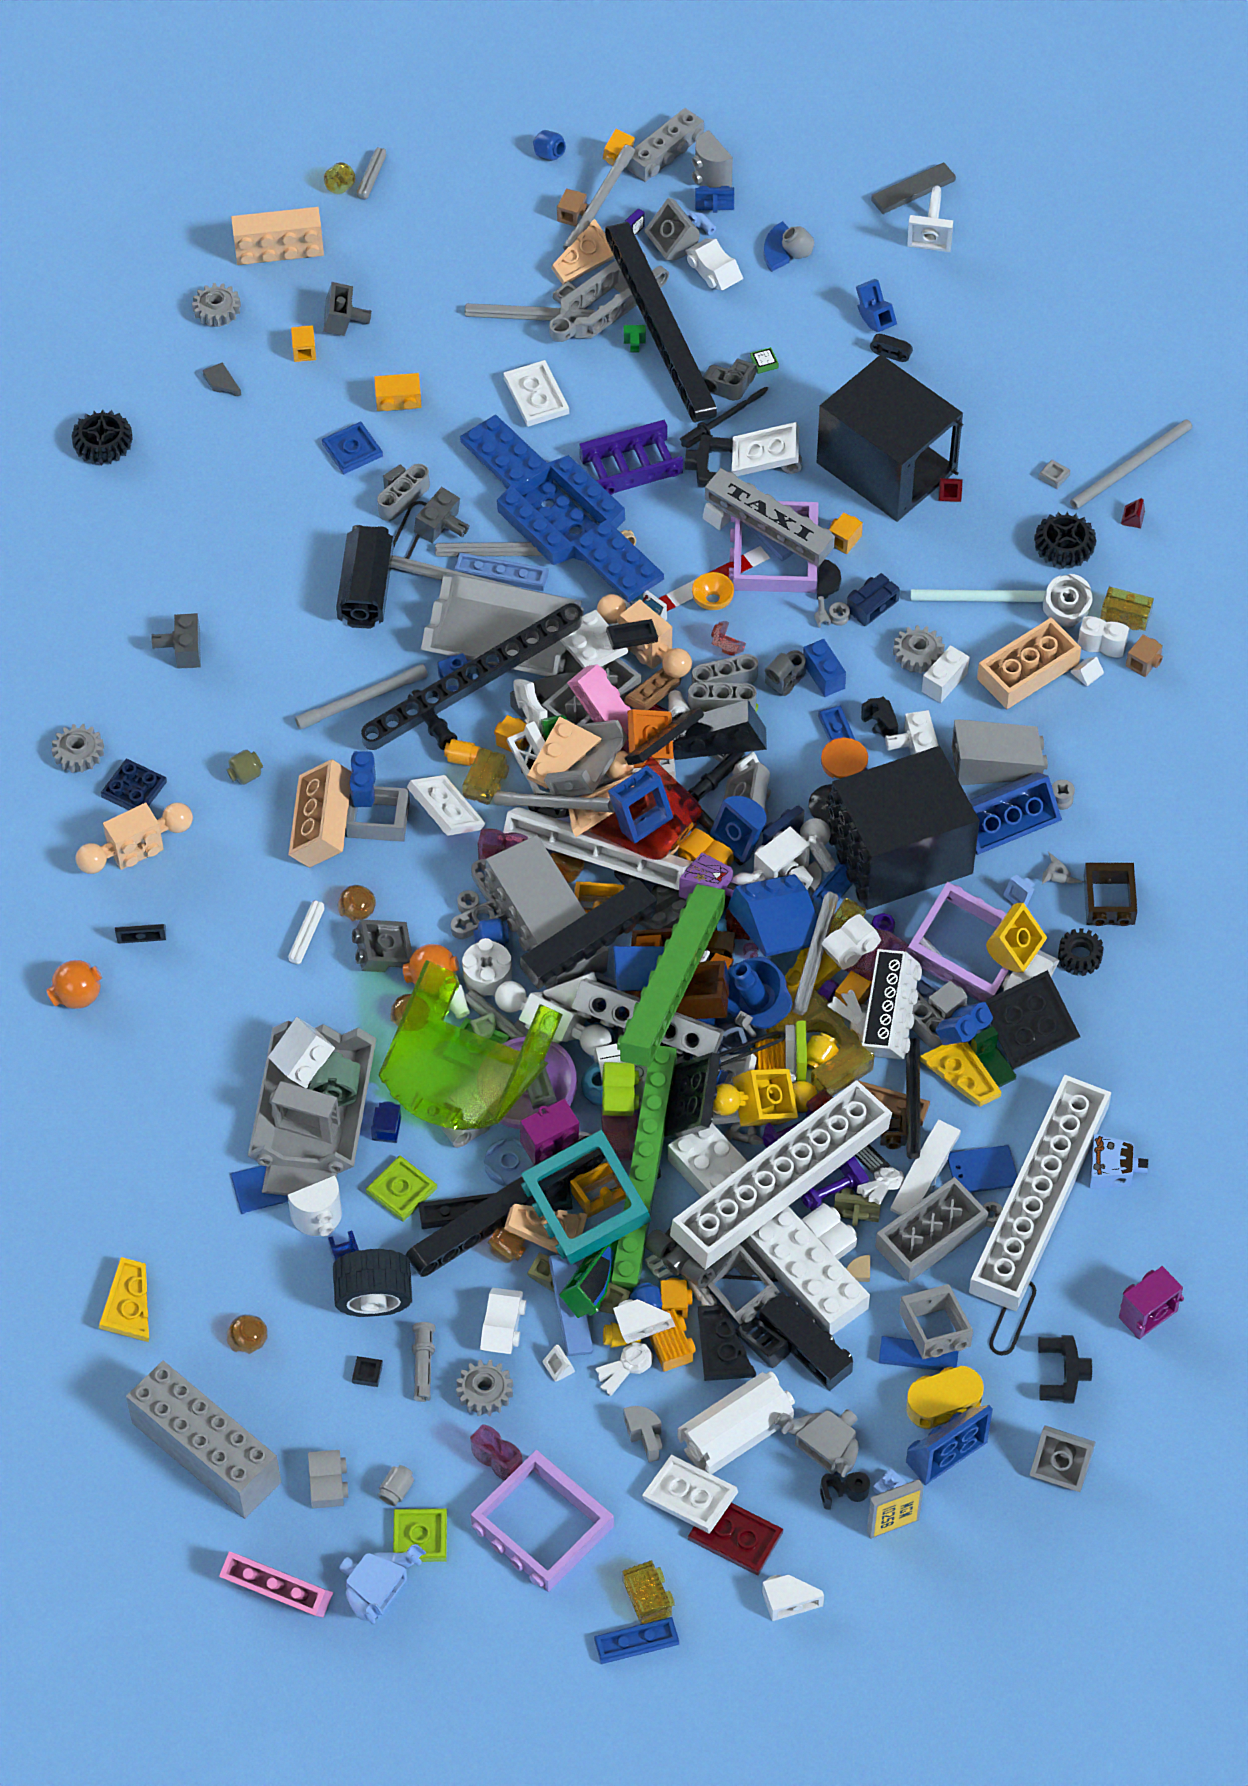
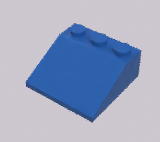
M795 874L735 886L727 907L765 957L810 947L818 917L808 890Z
M990 1405L969 1408L963 1413L958 1412L950 1418L949 1423L943 1427H935L928 1434L927 1438L922 1441L917 1440L908 1447L906 1463L920 1480L927 1485L987 1443L993 1408Z

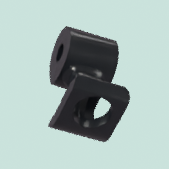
M853 1472L847 1475L844 1482H841L838 1476L830 1473L825 1474L820 1484V1496L824 1508L827 1510L831 1509L832 1498L828 1490L829 1486L834 1487L838 1497H842L846 1493L851 1501L861 1502L865 1500L870 1489L869 1477L862 1472Z

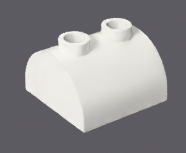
M335 1176L288 1194L291 1220L299 1231L307 1235H321L323 1237L334 1232L342 1216L339 1186Z

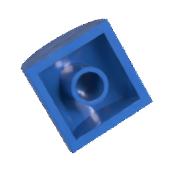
M743 796L728 797L721 804L710 834L719 842L729 847L733 854L741 862L745 863L752 857L766 824V813L761 805L750 798Z

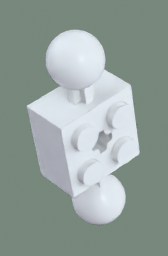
M813 818L807 820L802 825L800 835L791 827L783 832H778L772 841L766 845H761L756 850L754 855V872L752 874L739 873L732 878L731 882L744 885L788 876L792 869L802 865L805 868L808 867L810 844L807 842L810 835H818L825 846L831 835L828 824L821 819Z
M515 981L504 982L496 990L495 1001L501 1010L509 1013L522 1010L519 1020L526 1023L525 1027L534 1032H539L540 1030L547 1034L546 1038L550 1041L560 1043V1041L568 1042L569 1040L578 1039L582 1049L594 1056L596 1047L611 1045L612 1038L607 1028L599 1024L585 1027L584 1023L587 1018L578 1015V1010H574L545 996L544 991L530 993L528 998L524 987Z

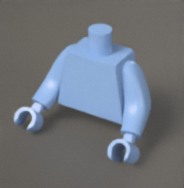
M414 1544L404 1553H367L359 1563L349 1557L345 1558L339 1571L349 1576L346 1580V1598L358 1618L374 1624L376 1622L375 1618L379 1619L381 1615L383 1616L385 1609L407 1581L406 1569L414 1564L419 1566L422 1562L419 1557L426 1554V1551L419 1545Z

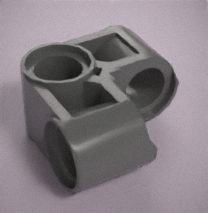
M737 358L729 369L716 365L709 366L703 379L710 393L732 401L739 400L743 397L749 384L754 380L757 365Z
M798 650L790 651L787 654L780 653L765 669V684L783 696L788 695L806 674V659L803 653Z

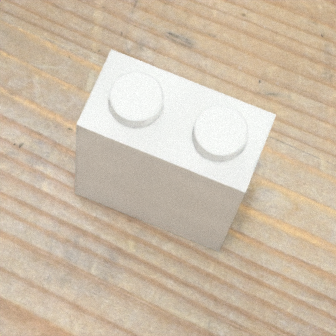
M296 1017L268 1058L288 1078L307 1088L316 1072L326 1062L335 1047L314 1027Z

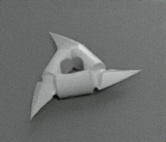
M1049 853L1052 862L1043 872L1042 884L1048 880L1063 884L1065 882H1083L1070 877L1071 873L1066 866Z
M740 1122L734 1123L724 1134L728 1141L733 1138L740 1142L750 1143V1145L764 1144L762 1138L756 1136L755 1126H746L748 1127V1133L741 1134L739 1129L743 1126L740 1125Z

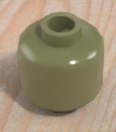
M243 750L229 758V768L226 771L233 782L237 780L240 784L245 785L261 775L263 765L255 751L251 753L249 750Z

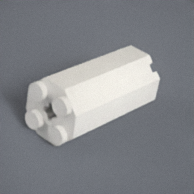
M772 1371L766 1374L762 1372L678 1428V1439L680 1443L686 1442L687 1448L684 1451L695 1467L712 1475L782 1428L779 1425H775L774 1422L781 1413H787L793 1418L794 1410L792 1405L795 1404V1400L790 1392L787 1390L783 1391L779 1386V1381Z

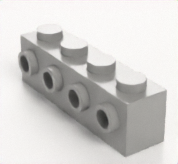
M684 108L634 148L635 153L626 169L644 182L656 176L662 168L671 164L677 156L685 153L697 141L698 137L704 133V121Z

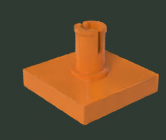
M628 710L629 754L672 722L671 712ZM673 740L648 759H674Z

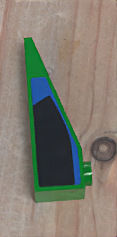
M618 1240L587 1256L559 1294L577 1318L586 1314L591 1316L601 1308L600 1303L607 1293Z

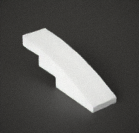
M938 1119L921 1149L920 1157L915 1159L890 1211L901 1216L930 1194L936 1184V1178L948 1160L950 1151L960 1137L961 1130Z

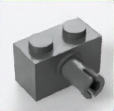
M331 282L325 303L323 332L345 336L350 320L366 324L370 323L372 311L356 308L352 305L353 286Z
M441 487L416 516L414 532L432 544L445 528L450 529L461 538L464 537L470 525L455 517L459 512L460 498Z
M198 613L174 614V631L171 634H152L153 649L169 647L175 649L177 669L201 667Z

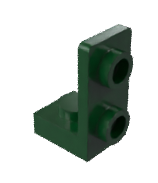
M992 1026L976 1034L971 1039V1048L997 1086L1002 1087L1016 1080V1074L997 1048L998 1032Z

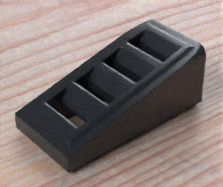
M756 1316L751 1321L744 1322L735 1329L736 1334L772 1368L776 1367L790 1355L791 1351L788 1341ZM755 1327L758 1328L751 1335H748V1333Z

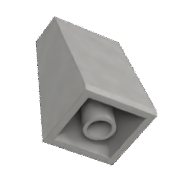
M954 720L951 748L956 777L961 786L1017 781L1037 772L1043 774L1044 769L1048 768L1047 756L1042 755L1044 739L1043 736H1039L1038 727Z

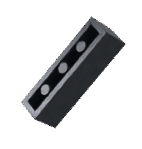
M782 1291L760 1309L759 1319L788 1341L790 1353L829 1391L852 1373L853 1358L846 1349H841L829 1332H823L817 1326L813 1316L805 1314L793 1297H788Z

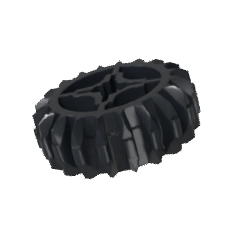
M103 409L101 413L93 411L92 415L85 413L84 419L78 418V424L74 425L71 435L73 448L76 450L78 457H82L84 461L90 460L92 465L99 462L101 466L103 462L107 461L111 464L113 459L119 461L120 455L126 456L127 450H131L133 440L132 428L126 418H122L120 413L114 415L112 410L105 413Z
M1068 511L1065 515H1061L1058 512L1056 517L1049 514L1047 519H1042L1034 535L1036 551H1039V558L1045 557V563L1052 562L1053 567L1059 564L1062 569L1066 565L1073 568L1075 563L1081 566L1083 561L1088 562V559L1094 553L1097 541L1095 529H1092L1091 523H1086L1085 517L1079 519L1077 513L1071 516Z

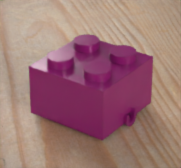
M565 1098L548 1107L541 1106L538 1112L520 1121V1143L534 1166L579 1140L580 1122Z
M1163 1266L1156 1271L1150 1270L1144 1275L1140 1283L1137 1285L1131 1284L1123 1292L1119 1319L1138 1339H1141L1178 1311L1179 1303L1184 1300L1182 1295L1183 1287Z

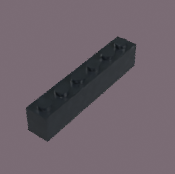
M638 879L522 955L520 960L521 970L537 989L544 985H551L559 975L572 971L577 963L583 959H590L601 947L610 946L618 936L631 932L636 924L642 920L647 921L652 918L656 912L657 899Z

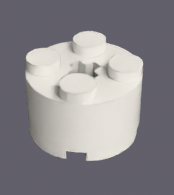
M1075 574L1060 575L1054 578L1048 585L1043 600V611L1047 617H1052L1060 626L1071 628L1083 621L1092 604V593L1088 582Z
M484 938L470 946L464 953L462 958L463 978L465 986L469 991H475L484 998L485 995H493L495 997L497 988L502 983L512 980L511 955L503 945Z

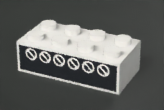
M877 950L862 1046L876 1057L905 1060V1054L908 1053L910 1048L908 1035L909 1029L914 1024L912 1011L913 1005L917 1003L918 999L916 986L917 980L921 979L922 968L918 961L904 951Z

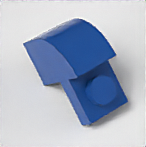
M872 279L856 286L860 301L857 307L862 319L870 329L880 332L897 325L893 306L891 303L884 301L879 280Z

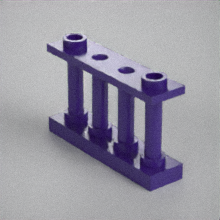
M665 420L579 443L582 464L592 462L599 477V480L596 481L610 495L683 474L682 456L672 459L664 442L667 440L668 427ZM656 444L663 461L651 465L643 447ZM635 450L642 467L630 471L622 453ZM613 456L621 473L608 477L601 459Z
M817 1101L808 1105L805 1119L821 1107ZM802 1121L778 1132L775 1131L771 1123L766 1124L762 1136L765 1147L768 1148ZM854 1156L837 1168L841 1170L844 1178L816 1191L812 1187L801 1196L803 1204L807 1208L814 1211L821 1206V1199L847 1187L853 1188L856 1194L860 1195L857 1193V1186L868 1183L869 1177Z

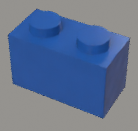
M821 639L804 646L803 655L806 659V670L823 696L826 697L845 689L846 671L826 640Z

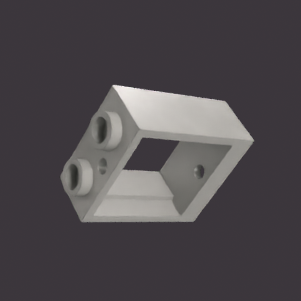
M374 786L375 801L373 804L397 806L394 825L356 822L358 807L353 806L350 793L346 820L347 838L405 841L410 805L409 789Z
M280 1081L277 1090L274 1089L269 1100V1103L272 1104V1117H274L275 1127L332 1144L341 1123L337 1097Z
M738 1244L731 1250L732 1256L708 1287L741 1325L744 1322L751 1321L756 1316L757 1311L775 1298L780 1291L745 1249ZM742 1260H745L767 1287L737 1311L717 1288L715 1283Z
M949 1284L901 1296L899 1313L922 1359L939 1357L945 1353L961 1351L971 1347L973 1329ZM945 1309L956 1332L927 1339L916 1317Z

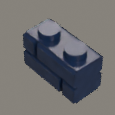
M882 573L875 578L870 577L862 588L858 591L855 589L848 595L847 606H849L850 614L857 618L862 625L867 626L899 601L900 589Z

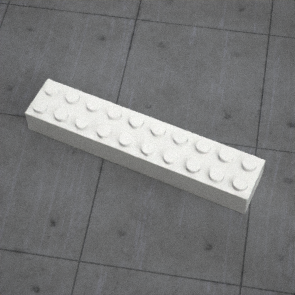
M1064 1075L971 1277L970 1294L1017 1312L1091 1148L1094 1134H1097L1109 1108L1111 1092Z
M856 1080L672 1220L670 1236L706 1270L888 1130L892 1112Z
M711 1123L708 1129L679 1137L668 1145V1161L701 1197L748 1163L713 1123ZM789 1206L745 1239L775 1272V1278H777L783 1288L798 1302L807 1314L813 1316L823 1332L827 1331L833 1335L869 1309L870 1294Z

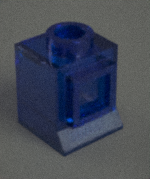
M379 1102V1107H375L373 1125L371 1126L373 1141L397 1143L402 1119L401 1105L393 1102Z
M348 1231V1242L335 1245L333 1236L328 1237L329 1250L334 1262L347 1253L359 1250L353 1231Z

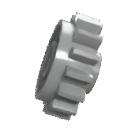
M213 283L211 288L205 285L204 291L198 289V296H193V312L195 313V318H200L202 324L205 323L210 327L228 325L232 320L236 319V314H240V298L237 291L233 292L232 286L226 289L224 283L220 287Z
M916 625L915 630L907 627L906 634L901 631L899 632V638L894 640L893 655H896L895 661L901 663V668H906L911 673L919 672L920 674L928 671L944 653L945 644H942L941 636L936 637L937 631L934 630L930 633L927 626L920 630L919 626Z
M72 724L71 730L64 727L63 734L56 733L57 740H52V754L55 757L56 764H61L63 770L68 769L71 773H82L88 769H93L96 763H100L99 757L104 756V743L100 733L94 732V727L86 730L85 724H82L80 728H76V725Z
M478 1360V1366L476 1367L469 1363V1371L461 1370V1378H458L456 1381L458 1387L456 1393L457 1397H460V1405H467V1412H477V1416H481V1414L491 1416V1413L495 1411L500 1413L503 1405H509V1397H513V1379H509V1371L505 1370L502 1372L501 1363L494 1367L492 1360H489L487 1365H483L482 1360ZM481 1387L490 1388L488 1390H480Z

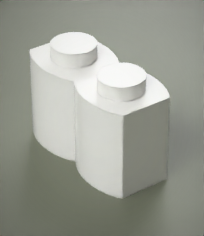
M1084 617L1080 628L1078 645L1082 650L1088 652H1101L1106 656L1114 658L1123 657L1129 627L1119 622H1105L1097 617Z
M858 914L850 918L841 929L828 935L822 942V946L842 970L854 966L862 955L873 951L880 943L881 938L864 917Z
M823 1203L801 1220L839 1260L856 1247L857 1233L852 1226H846L840 1221V1214L834 1207H829Z

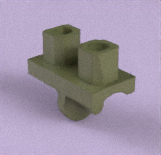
M847 1188L835 1194L834 1208L838 1211L841 1218L853 1219L852 1226H857L858 1220L879 1222L880 1205L875 1202H869V1196L864 1198L863 1196L854 1195V1191Z

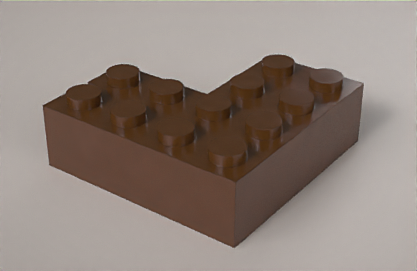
M672 928L633 930L631 946H636L637 936L661 935L665 945L666 940L671 938ZM725 960L699 962L676 1010L677 1013L693 1017L694 1019L727 1017L730 977ZM625 991L627 994L641 998L642 991ZM625 1007L627 1017L629 1018V1010Z

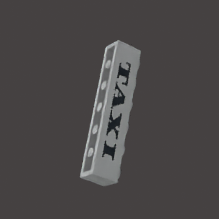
M720 468L705 486V500L817 567L820 566L834 548L835 535L830 530L821 528L813 523L810 518L799 515L790 506L777 502L771 495L762 493L753 484L740 480L730 471L727 472Z

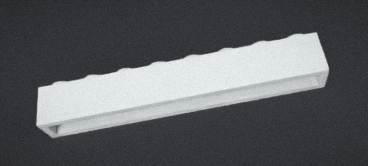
M521 807L507 812L503 835L522 841L538 835L547 849L679 890L680 877L693 863V861L591 829L575 837L572 832L571 823Z

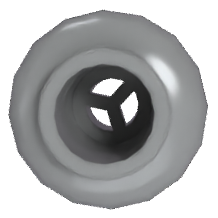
M790 227L784 232L782 246L793 258H806L812 253L814 239L803 227Z

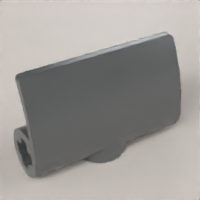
M671 1226L666 1233L658 1229L652 1231L645 1241L646 1249L660 1258L672 1274L676 1276L679 1274L683 1275L699 1288L708 1286L722 1271L732 1256L730 1250L705 1270L670 1236Z

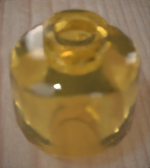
M343 162L335 163L325 172L323 177L326 188L334 194H343L354 185L356 180L353 169Z

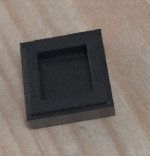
M357 1356L352 1383L378 1387L383 1360Z

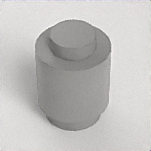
M399 1465V1467L393 1466L379 1487L378 1497L391 1506H396L398 1502H402L415 1481L412 1477V1471L402 1465Z

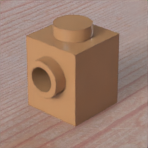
M566 188L557 205V222L576 227L589 206L587 204V195Z
M1143 634L1128 652L1126 667L1146 677L1153 667L1157 668L1162 662L1163 656L1161 653L1163 645Z

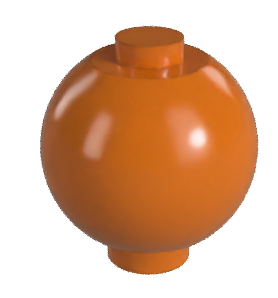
M438 944L421 946L410 957V963L403 964V976L406 983L413 982L417 988L429 993L440 992L442 986L454 981L456 971H459L457 957H453L447 948Z
M70 960L56 969L52 977L53 985L46 989L54 1006L63 1004L67 1008L81 1009L92 1004L98 997L101 988L99 980L102 979V976L96 966L92 967L89 963L82 960Z

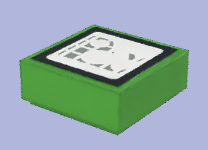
M771 347L750 353L752 363L757 365V374L779 368V363Z

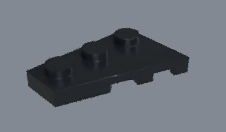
M724 1305L698 1306L704 1381L756 1377V1371L747 1357L744 1346L741 1345L736 1330Z

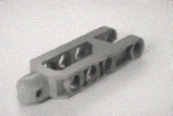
M616 260L561 299V314L552 319L549 325V333L554 341L564 342L573 336L575 338H593L637 306ZM658 266L652 272L661 288L667 282L669 272L662 266ZM612 288L620 292L619 295H614V298L607 304L599 306L598 310L589 317H578L574 322L571 321L570 313L574 311L570 309H585Z

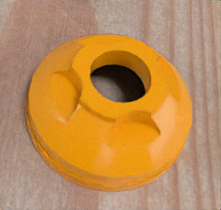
M716 572L702 574L693 583V599L700 607L707 610L725 608L733 599L734 585L724 574ZM709 595H717L720 599L717 602H709L706 598Z

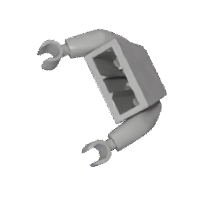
M846 1409L837 1417L827 1410L823 1413H812L795 1419L787 1413H781L774 1422L775 1425L782 1427L781 1432L783 1434L789 1432L796 1435L795 1446L831 1474L835 1475L838 1471L844 1478L846 1473L851 1472L857 1459L859 1443L856 1440V1431L852 1428L858 1419L852 1411Z

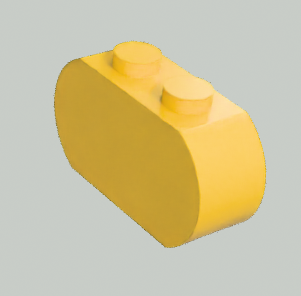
M967 1366L947 1367L939 1374L922 1376L913 1382L908 1390L907 1415L915 1425L923 1429H931L948 1423L954 1414L958 1412L963 1413L969 1408L981 1406L984 1390L983 1381L975 1370Z

